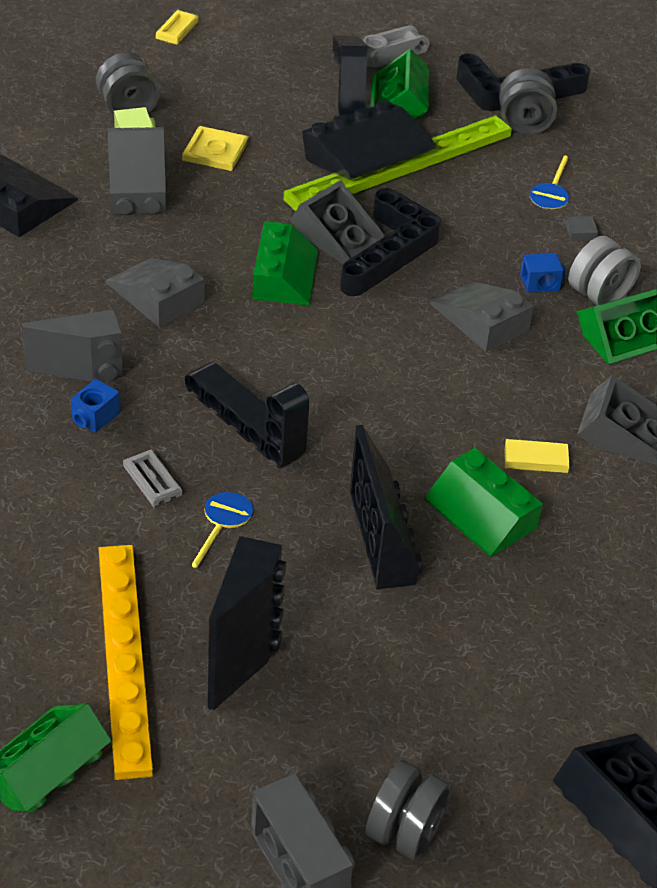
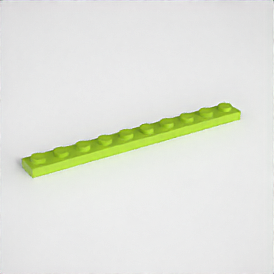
M495 115L431 138L436 143V149L353 179H347L333 173L285 190L283 200L296 211L301 203L340 180L351 194H355L508 138L511 135L512 128Z

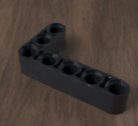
M334 35L333 58L339 66L338 114L350 115L355 113L356 109L365 108L367 46L358 36Z
M466 53L459 56L457 81L482 110H501L499 91L502 82L507 76L497 78L480 57L475 54ZM572 63L540 69L553 81L555 99L582 94L587 90L590 68L583 63Z
M381 188L377 190L374 198L373 216L377 221L394 231L342 265L341 291L348 296L362 295L438 243L440 217L393 189Z
M209 362L185 376L184 381L189 392L193 391L198 396L196 398L209 409L213 408L217 412L216 415L227 425L234 426L237 429L236 432L248 443H254L257 446L255 449L268 460L272 459L278 464L277 468L305 453L309 397L300 384L296 382L291 383L268 396L266 404H264L215 362Z

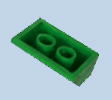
M410 48L373 75L370 108L376 106V103L379 101L387 100L391 101L392 104L402 107L413 119L421 118L427 112L429 67Z
M264 222L253 273V300L309 306L318 249L292 224Z
M657 288L576 311L584 338L607 364L657 349Z
M476 448L452 460L424 498L427 503L489 557H493L537 529L543 504Z
M89 704L52 707L0 749V801L12 811L32 812L46 802L47 798L45 796L54 788H61L71 782L75 777L73 772L82 765L94 762L102 755L101 749L110 743L111 739Z

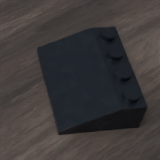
M387 100L379 101L376 103V106L371 108L356 109L355 113L350 115L336 116L333 118V121L327 123H315L312 125V128L302 131L305 158L310 163L347 179L359 177L436 149V143L402 107L392 104L391 101Z
M0 154V227L20 238L78 200V197Z
M356 425L349 493L376 589L416 585L417 574L422 572V558L420 553H415L414 550L415 537L413 529L407 528V510L405 504H400L399 483L397 480L393 481L387 463L364 426Z
M239 536L209 617L207 709L215 710L268 663L271 651L278 652L282 639V631H279L284 613V609L279 607L282 605L285 593V585L280 583L284 580L287 561L281 560L282 545Z
M637 733L575 747L552 781L560 788L563 796L569 802L575 804L587 817L589 824L599 830L611 842L614 850L620 856L626 858L639 872L641 879L653 888H657V753Z

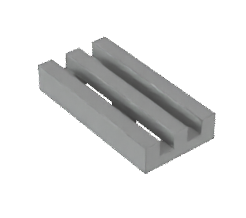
M152 449L123 460L124 468L153 507L159 505L161 501H170L171 497L175 496L178 498L182 496L181 487ZM144 460H149L169 489L165 490L156 479V475L148 468ZM135 464L138 465V467L141 469V471L144 473V475L146 476V478L149 480V482L152 484V486L155 488V490H156L158 493H155V492H154V490L152 489V487L149 485V483L146 481V479H145V478L143 477V475L140 473V471H139L138 468L135 466Z

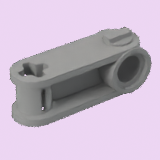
M412 25L375 35H368L362 40L367 46V66L380 67L389 64L410 48L418 55L426 52L429 47V39L424 35L418 34L417 29Z

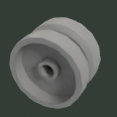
M598 236L583 247L575 258L569 272V285L583 296H588V299L596 305L626 297L639 276L641 268L640 259L627 249H621V246L608 236Z

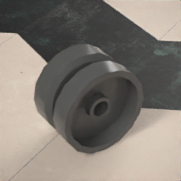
M129 52L116 54L108 58L98 69L96 88L111 114L114 115L116 110L146 107L149 114L156 106L160 98V86L145 60L137 54Z
M524 68L514 71L502 82L499 91L501 116L503 121L512 128L511 131L515 133L537 134L549 128L554 122L557 114V103L553 81L550 77L538 69Z
M400 760L388 774L375 799L366 824L365 835L368 839L382 846L391 843L396 838L397 853L416 862L423 855L440 825L450 799L452 784L436 775L429 776L421 783L422 774L420 768L405 760Z

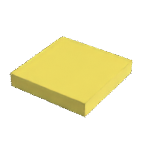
M199 126L182 153V160L232 171L248 144V136Z

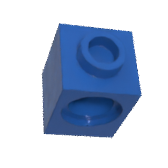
M556 253L523 255L520 276L527 293L559 291L561 281L565 280L566 271L564 264L560 263Z
M94 379L71 398L72 420L77 426L81 428L86 427L95 433L120 413V393L97 379Z

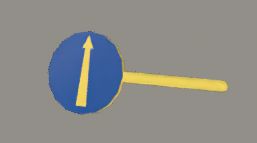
M567 155L563 157L553 183L538 184L531 189L529 197L537 206L547 209H558L568 203L569 195L567 191L557 185L567 163Z
M223 492L211 496L206 501L204 507L205 515L216 526L193 561V568L199 566L222 527H239L250 520L253 507L246 497L238 493Z

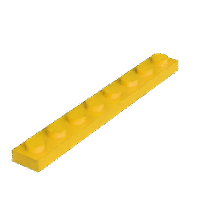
M133 545L99 547L115 780L153 777Z

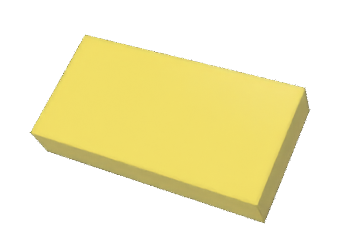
M177 10L156 32V39L178 45L198 23V16Z
M506 439L505 468L568 473V444Z

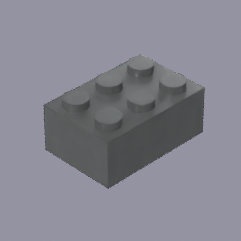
M294 773L253 791L251 833L284 888H352L351 878L353 868L355 867L353 856L345 845L341 847L335 837V830L331 820L327 815L322 816L317 809L314 794L308 785L303 786Z

